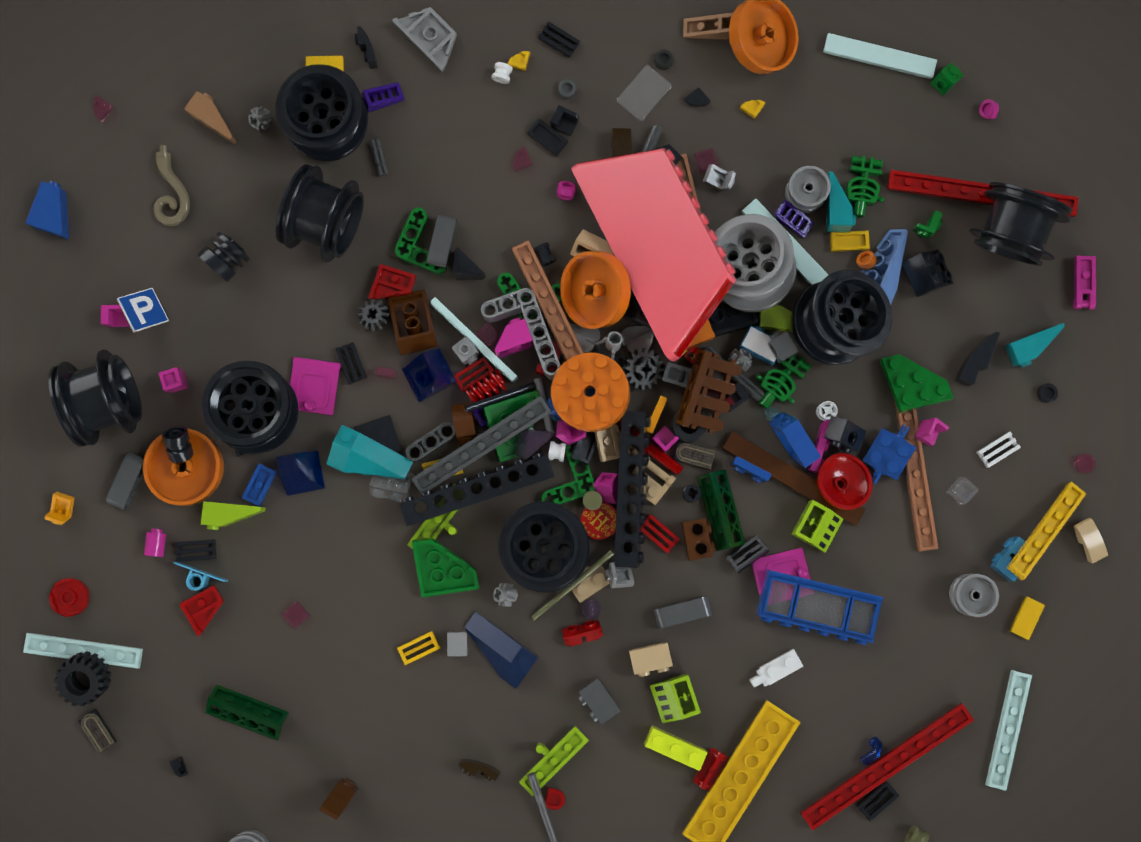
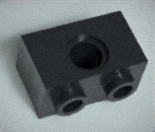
M831 416L824 438L830 441V445L840 448V451L851 454V451L859 453L866 430L848 419Z

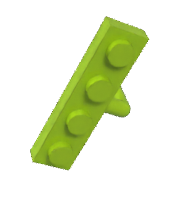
M460 489L454 490L452 494L453 498L457 501L461 500L464 496L463 491ZM444 497L437 504L438 507L445 504ZM458 510L425 520L407 545L413 549L412 540L425 538L436 540L443 529L448 531L450 535H456L458 531L449 521Z
M574 726L551 750L543 743H538L536 751L537 753H542L544 757L519 780V783L533 797L534 793L527 775L535 772L541 789L589 739Z

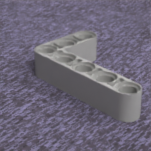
M523 288L483 303L481 313L484 320L489 323L497 322L519 313L523 314L543 372L548 379L553 380L557 370L560 368V363L533 291ZM524 296L531 297L529 302L521 301ZM507 302L513 303L510 309H505L504 305ZM488 309L495 310L493 315L485 314ZM531 313H536L538 315V317L534 320L528 319V316ZM541 330L544 332L542 337L534 336L536 331ZM543 348L551 350L548 355L540 353ZM554 365L557 367V370L554 373H550L547 371V368Z

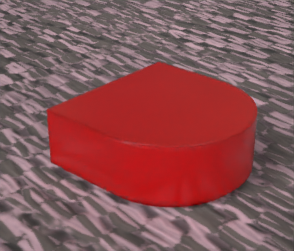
M548 787L545 799L546 807L553 810L562 808L565 804L564 793L559 789Z

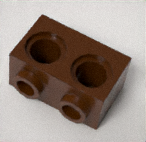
M706 518L682 522L688 561L713 557L712 553L715 552L714 542L709 539V533H712L710 522H706ZM699 524L702 527L700 535L693 534V525ZM699 543L704 544L706 548L705 552L701 555L695 550L696 545Z

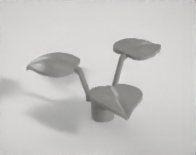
M570 324L584 353L591 352L594 345L599 346L606 343V348L611 351V359L613 360L615 352L620 349L621 344L622 346L627 345V350L635 354V349L647 348L649 350L654 337V333L649 327L631 326L625 328L621 334L616 331L610 332L607 337L599 341V329H587L578 324Z

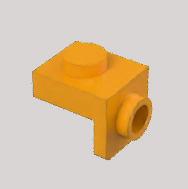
M55 492L52 497L50 512L45 515V520L51 521L53 524L63 525L72 517L75 497Z

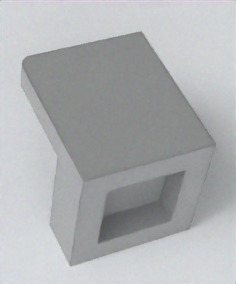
M447 632V656H468L466 632Z

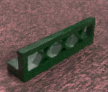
M726 469L697 476L706 514L711 525L716 551L745 544ZM717 475L721 477V485L718 483ZM723 495L726 496V504L723 502ZM728 513L731 515V522L728 520ZM733 532L736 534L738 542L734 543Z
M216 684L208 697L205 713L278 741L282 726L289 712ZM212 705L218 707L221 711L213 709ZM231 713L237 714L239 718L234 717ZM249 720L255 721L256 725L251 723ZM267 727L276 729V732L269 730Z

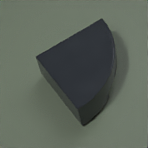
M699 87L684 98V101L691 106L704 107L711 102Z
M182 756L170 761V765L178 777L181 778L188 775Z

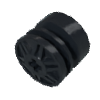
M219 231L216 235L223 241L219 244L216 240L212 239L211 241L216 248L212 250L205 246L197 255L219 276L229 282L236 274L235 270L231 267L234 263L242 268L243 265L237 259L241 257L247 262L250 258L247 257L244 249L230 236L224 235Z

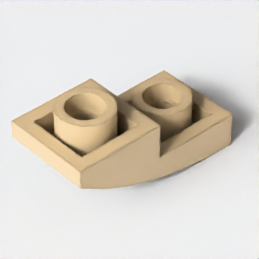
M1092 518L1074 525L1078 543L1083 544L1088 562L1093 564L1108 556L1105 543Z

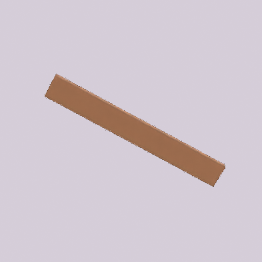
M529 240L513 247L512 252L530 289L535 295L539 308L565 361L573 356L584 353Z
M894 401L898 430L901 429L903 424L910 429L904 438L908 443L917 447L904 467L917 550L921 552L939 549L922 442L915 438L919 427L917 411L915 409L899 413Z

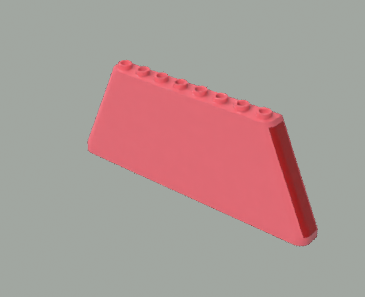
M660 148L577 163L571 167L572 172L615 257L624 265L629 275L631 289L666 357L674 362L683 355L735 283L736 278L733 275L736 273L735 269L724 258L727 256L726 252L716 243L718 238L715 232L707 226L709 221L705 214H701L698 208L701 206L698 200L691 196L690 192L692 189L688 182H684L681 176L684 174L681 168L674 164L673 160L675 157L670 149Z

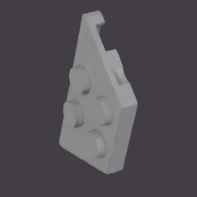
M431 7L420 12L408 14L409 16L400 19L394 18L392 20L393 24L443 72L457 33Z

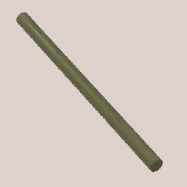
M612 550L583 572L573 584L563 589L531 616L532 619L535 621L614 555Z

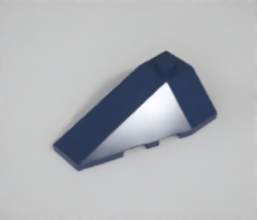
M476 611L464 627L500 678L514 688H517L539 656Z

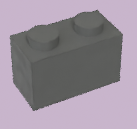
M598 677L579 690L580 696L578 698L584 707L586 705L589 706L591 709L589 714L595 723L599 721L602 725L621 711Z

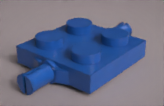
M903 424L897 434L882 428L864 457L863 461L875 470L871 476L872 481L875 478L874 484L877 483L881 475L889 476L897 481L917 448L908 443L904 438L910 429Z

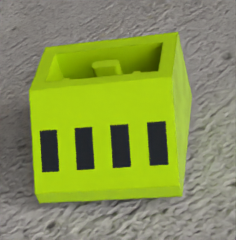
M810 500L791 535L826 553L843 518L822 504Z
M687 673L650 685L662 723L682 720L701 713Z

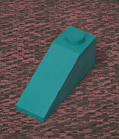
M829 171L828 177L831 187L826 199V232H850L852 226H855L856 215L853 214V207L833 171Z
M1064 323L1006 345L1005 349L1012 366L1020 365L1023 368L1032 364L1031 360L1037 358L1065 327Z

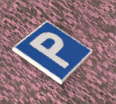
M153 288L117 298L133 333L169 322Z

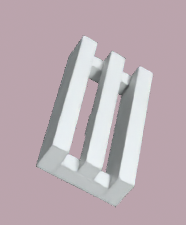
M1011 431L977 451L986 468L993 466L1021 448L1016 443V439L1012 437ZM1008 438L1009 441L984 456V452ZM1012 444L1013 447L992 461H987V459Z

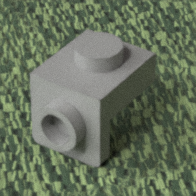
M710 164L703 182L719 191L730 190L735 183L736 172H727L714 164Z
M468 337L463 338L452 346L453 351L464 366L466 364L471 365L478 360L477 356L480 354Z
M614 562L609 564L608 570H605V578L607 582L609 581L611 589L634 586L631 568L615 567Z

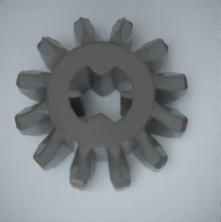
M371 299L370 305L367 301H364L366 307L359 306L358 308L363 312L357 314L358 318H362L359 324L364 325L365 330L371 327L372 332L376 331V326L382 330L381 323L388 324V321L384 318L390 317L389 313H385L388 307H382V301H378L376 304L375 300ZM372 312L375 313V319H372L371 317Z

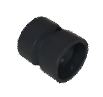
M176 426L163 432L162 438L168 459L171 462L180 463L192 458L194 451L191 442L188 441L190 437L186 427Z

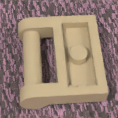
M649 460V464L646 467L666 482L661 486L648 476L647 486H644V494H647L648 501L656 505L676 478L673 475H668ZM638 466L631 474L636 475L638 473ZM631 483L629 486L637 491V486Z

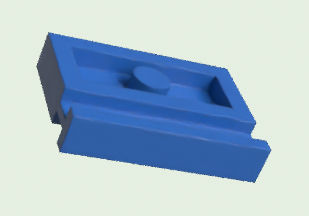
M738 456L730 464L734 466V471L742 475L747 473L751 475L750 479L760 484L762 481H769L772 475Z

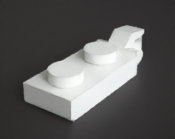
M791 649L760 666V669L756 670L758 675L749 680L754 688L762 683L764 686L771 685L802 668L803 665L795 650Z

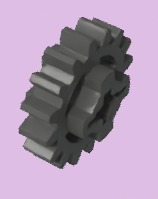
M647 348L635 349V354L629 352L630 359H624L627 366H622V368L626 369L625 375L629 377L628 382L632 383V387H639V389L644 390L645 387L651 389V383L657 385L656 379L662 378L659 372L664 371V369L660 368L663 361H658L660 355L654 354V350H648Z

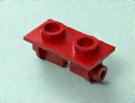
M589 620L584 624L570 625L566 629H562L565 645H570V647L583 644V636L586 637L587 642L598 640L603 636L599 620Z
M711 747L693 782L698 784L700 788L709 791L729 757Z

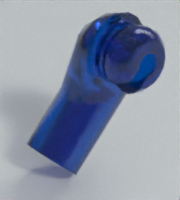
M873 737L869 740V744L872 746L871 750L860 757L865 766L880 756L883 743L879 741L878 737Z

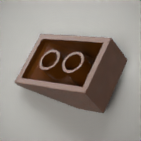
M425 289L411 292L410 295L388 298L395 338L401 355L438 347Z

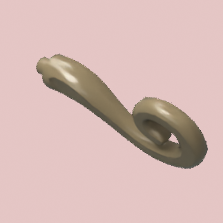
M160 145L159 152H156V165L162 177L177 192L180 199V208L178 213L172 217L164 215L162 212L163 205L169 204L172 210H176L177 201L171 196H162L156 200L153 210L156 219L161 224L174 227L181 224L187 218L190 210V198L185 186L172 170L171 153L167 152L166 145Z

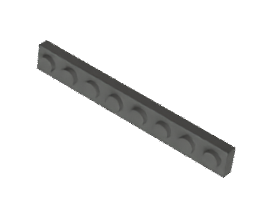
M540 395L412 477V481L420 493L431 490L550 414L552 410L543 396Z

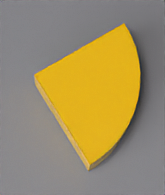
M522 51L514 55L507 64L515 69L526 71L530 51Z
M762 100L747 101L739 109L755 119L766 102Z

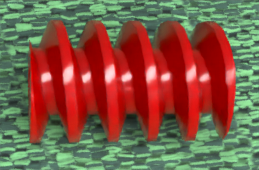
M495 368L496 375L489 372L490 379L483 376V383L477 380L476 388L471 384L469 385L470 391L464 388L472 402L485 399L486 396L491 397L493 392L500 394L499 388L506 391V382L497 368Z

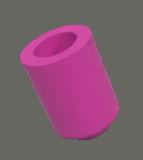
M151 528V532H146L144 555L164 557L166 534L163 533V529Z

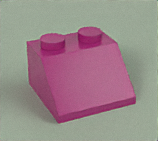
M516 318L509 321L510 324L506 325L495 348L499 359L534 346L525 319Z

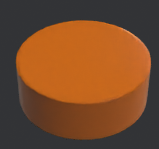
M868 250L861 252L856 258V263L862 270L871 269L877 261L874 253Z

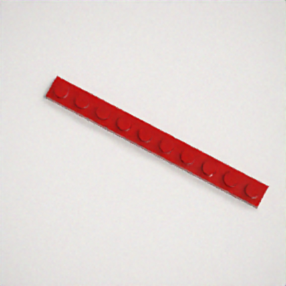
M898 170L889 171L887 190L988 205L994 204V201L984 195L986 190H991L987 183ZM1036 191L1071 207L1072 212L1071 214H1066L1067 216L1075 217L1077 215L1079 197Z
M963 703L958 704L801 811V815L813 831L973 722L974 719Z

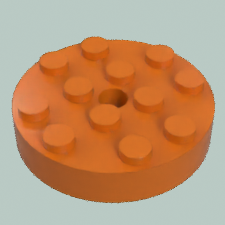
M746 0L742 2L733 12L729 24V42L738 61L753 73L770 74L785 68L793 60L798 48L799 36L796 21L789 8L781 0Z
M586 251L573 257L565 267L561 278L560 293L565 311L576 324L587 329H598L612 326L623 317L629 305L631 286L629 275L617 257L605 251Z
M582 353L568 359L557 370L551 385V399L557 414L568 425L584 432H597L613 426L624 415L630 401V385L624 371L613 359L599 353ZM586 388H594L595 394L591 397H587Z
M187 429L190 437L188 441L191 442L194 451L192 458L184 461L188 471L182 472L180 470V466L184 462L174 463L168 459L162 434L147 449L143 461L144 479L150 491L163 502L179 506L195 505L208 499L219 487L224 473L223 456L217 444L204 433Z

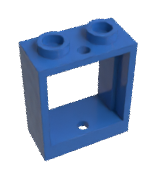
M783 412L775 415L773 420L769 422V425L793 461L806 468L821 457L798 419Z

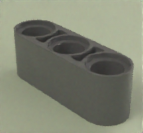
M438 214L427 264L447 267L457 218Z
M445 422L409 445L406 449L408 459L413 462H420L456 438L455 427L451 423ZM446 427H451L453 430L452 435L449 437L443 435V430ZM431 437L436 438L437 441L434 447L427 446V440ZM414 448L420 449V456L417 458H412L411 451Z
M131 452L127 453L108 493L107 504L124 511L129 508L143 477V457Z
M708 596L654 609L658 629L713 615Z

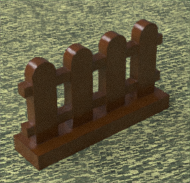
M698 348L675 423L688 428L690 426L693 429H696V426L704 427L711 434L714 431L723 430L724 423L718 417L720 412L727 413L730 409V404L724 401L726 394L731 395L736 391V386L730 383L732 375L738 376L742 372L741 366L735 364L736 360L730 358L729 362L718 359V354H712V352ZM714 370L726 373L724 380L713 378ZM708 388L720 392L718 399L706 396ZM702 407L714 410L712 417L700 414Z

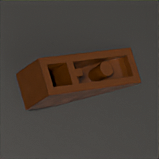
M348 778L339 780L319 810L337 820L348 808L358 790V787L355 786L356 783Z

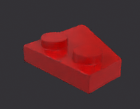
M380 264L368 298L370 300L410 295L417 276Z
M214 584L179 604L197 636L202 634L224 602V599Z

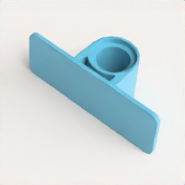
M174 562L176 565L190 569L186 579V585L190 590L205 589L211 577L228 582V579L181 562ZM197 576L201 579V584L198 587L194 584V579Z

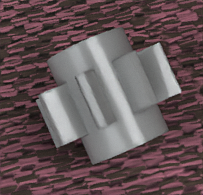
M256 106L250 110L252 114L248 115V120L253 128H257L259 131L260 129L265 130L270 127L269 123L272 122V115L268 109L263 106L259 108Z
M742 348L739 351L734 349L730 353L728 360L730 361V358L736 360L735 364L740 365L745 372L752 366V356L746 349Z
M500 583V587L494 590V600L498 602V606L511 607V602L513 603L517 600V590L513 588V584Z

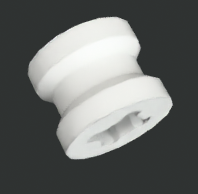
M496 62L494 65L495 72L491 77L492 80L508 84L510 82L509 75L512 73L513 67L506 63Z
M831 401L821 403L816 409V415L822 421L830 420L831 416L836 417L838 413L836 404Z
M551 441L549 460L558 459L560 462H563L566 443L556 444L555 441Z

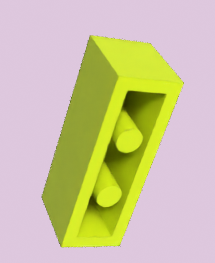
M651 726L644 742L645 747L700 771L707 755V751L704 748L655 726Z

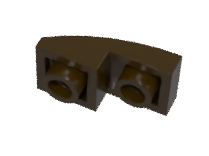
M612 128V157L632 154L631 128Z
M462 759L459 763L460 770L468 776L471 774L475 776L480 770L484 778L489 781L491 779L496 781L501 773L495 767L477 760Z

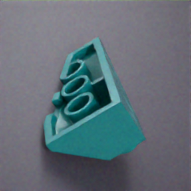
M342 425L332 443L326 464L343 473L377 475L405 480L413 465V461L369 437Z

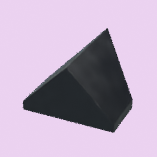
M458 247L455 249L453 273L456 280H483L486 277L485 273Z

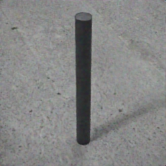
M532 382L464 405L465 411L468 413L535 390L536 384Z

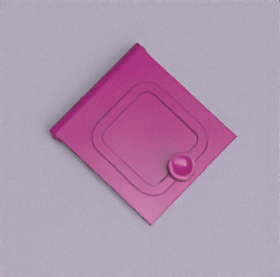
M299 357L293 358L290 385L297 396L299 411L333 415L339 372L342 367L341 363Z
M802 547L761 557L752 564L759 595H761L766 569L810 579ZM773 580L767 606L791 600L794 585ZM801 587L799 597L814 594L813 589Z

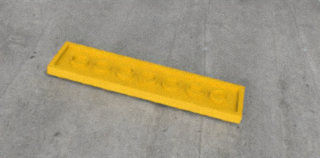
M766 700L682 834L693 842H726L801 722Z

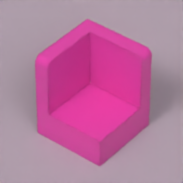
M101 305L102 325L106 327L130 326L120 305Z
M175 367L159 372L163 391L174 393L189 388L183 369Z
M936 417L922 420L915 438L929 447L934 446L938 434L948 431L949 426Z
M563 419L557 421L556 437L567 445H571L586 437V432L571 427Z
M664 426L651 440L665 453L679 438Z
M602 472L593 484L595 491L601 495L602 502L617 503L618 474Z

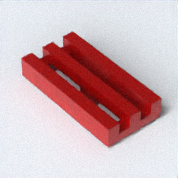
M484 356L453 375V378L464 393V388L466 390L470 389V384L475 386L477 380L481 382L483 381V376L488 378L489 372L494 374L495 371ZM483 362L486 364L461 381L458 379ZM486 369H489L488 372H486L482 376L478 377L477 379L463 387L462 384L469 381L470 379L477 376Z
M652 514L646 518L645 525H642V532L667 554L680 540ZM652 520L674 540L671 542L653 525H651L649 521ZM645 526L649 527L654 533H656L661 539H663L669 546L666 548V547H665L662 543H660L655 537H653L647 530H645L644 527H645Z

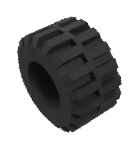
M80 652L61 664L55 673L57 677L54 678V683H57L55 689L56 691L59 690L60 693L58 695L60 698L63 696L65 698L64 701L66 703L72 702L71 705L73 706L77 704L85 706L96 701L107 691L108 685L111 683L109 678L111 671L107 670L109 665L104 664L103 661L105 659H99L96 653L91 655L90 652H85L84 654ZM76 671H81L88 676L90 687L82 685L77 680Z

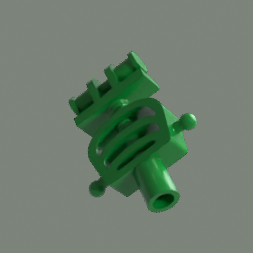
M852 155V166L849 168V172L861 174V176L851 179L846 185L844 193L849 202L855 203L853 214L857 218H863L866 205L873 206L876 200L881 203L884 202V197L878 196L880 185L868 177L881 176L882 170L873 169V167L881 169L883 159L876 160L874 157H870L869 160H866L864 155L862 157Z
M796 353L788 358V362L784 360L779 363L786 368L783 371L771 369L764 377L759 374L756 375V380L762 381L760 388L766 391L759 404L766 409L771 406L775 399L781 403L787 399L790 404H793L795 400L790 395L795 391L796 386L790 374L793 373L802 379L805 374L797 368L800 367L806 373L811 364L803 361L804 358L802 357L800 360L795 357ZM792 361L797 363L795 367L790 364ZM770 374H778V375H780V376H779V378H776V377L769 376V375H770ZM786 380L788 381V383H789V385H790V390H789L788 386L785 384Z

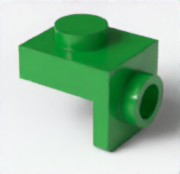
M950 63L940 71L930 84L944 96L964 74L957 66Z
M936 210L931 214L926 226L917 223L912 231L916 232V235L919 237L930 238L936 230L940 229L943 220H941L943 213Z

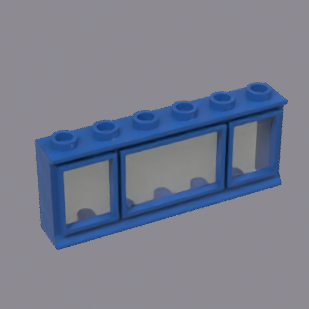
M766 569L756 615L760 616L761 620L772 623L773 620L780 621L779 625L791 627L794 624L798 625V629L810 632V629L818 630L817 634L829 636V633L836 634L838 639L848 641L849 637L855 639V643L867 645V642L874 643L873 639L884 597Z

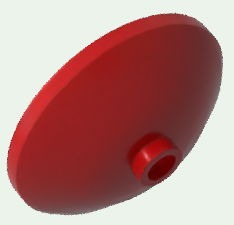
M838 453L825 459L819 467L817 474L820 493L829 504L841 510H854L868 501L872 493V477L867 466L860 459L851 454Z

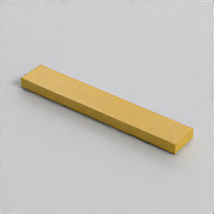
M1072 481L1069 482L1006 568L1021 581L1025 580L1086 493Z

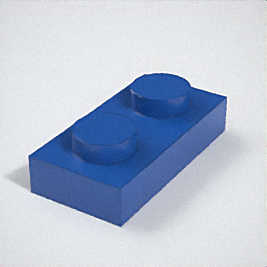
M259 463L242 499L261 507L277 471Z

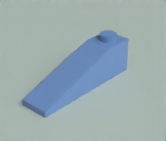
M890 229L877 246V251L874 254L877 259L876 264L871 269L861 271L873 278L883 288L890 305L898 287L908 234L907 229Z

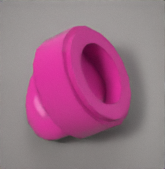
M991 99L983 101L979 107V114L986 119H996L999 111L998 103Z
M569 181L559 182L557 196L562 200H572L576 193V185Z

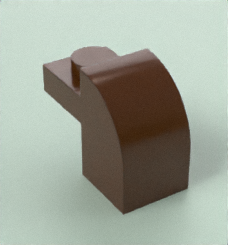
M471 402L452 405L453 422L459 447L477 436L473 412L467 413L464 405Z

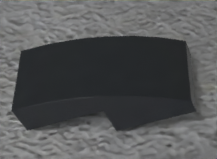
M358 26L357 34L354 35L355 43L359 45L361 52L364 51L365 63L368 62L370 69L378 68L371 42L362 27Z

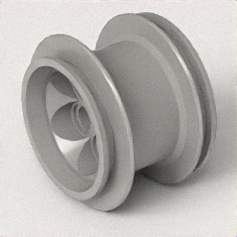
M747 214L728 220L715 231L718 238L716 243L726 252L727 256L724 258L727 263L730 262L735 272L741 274L722 300L729 306L744 312H760L779 304L790 292L795 281L797 269L793 243L785 228L769 217ZM746 244H753L749 249L744 248ZM766 249L771 250L769 254L762 253ZM731 256H738L734 261L729 260ZM755 264L756 267H752V269H749V266ZM768 267L774 268L771 272L765 271Z

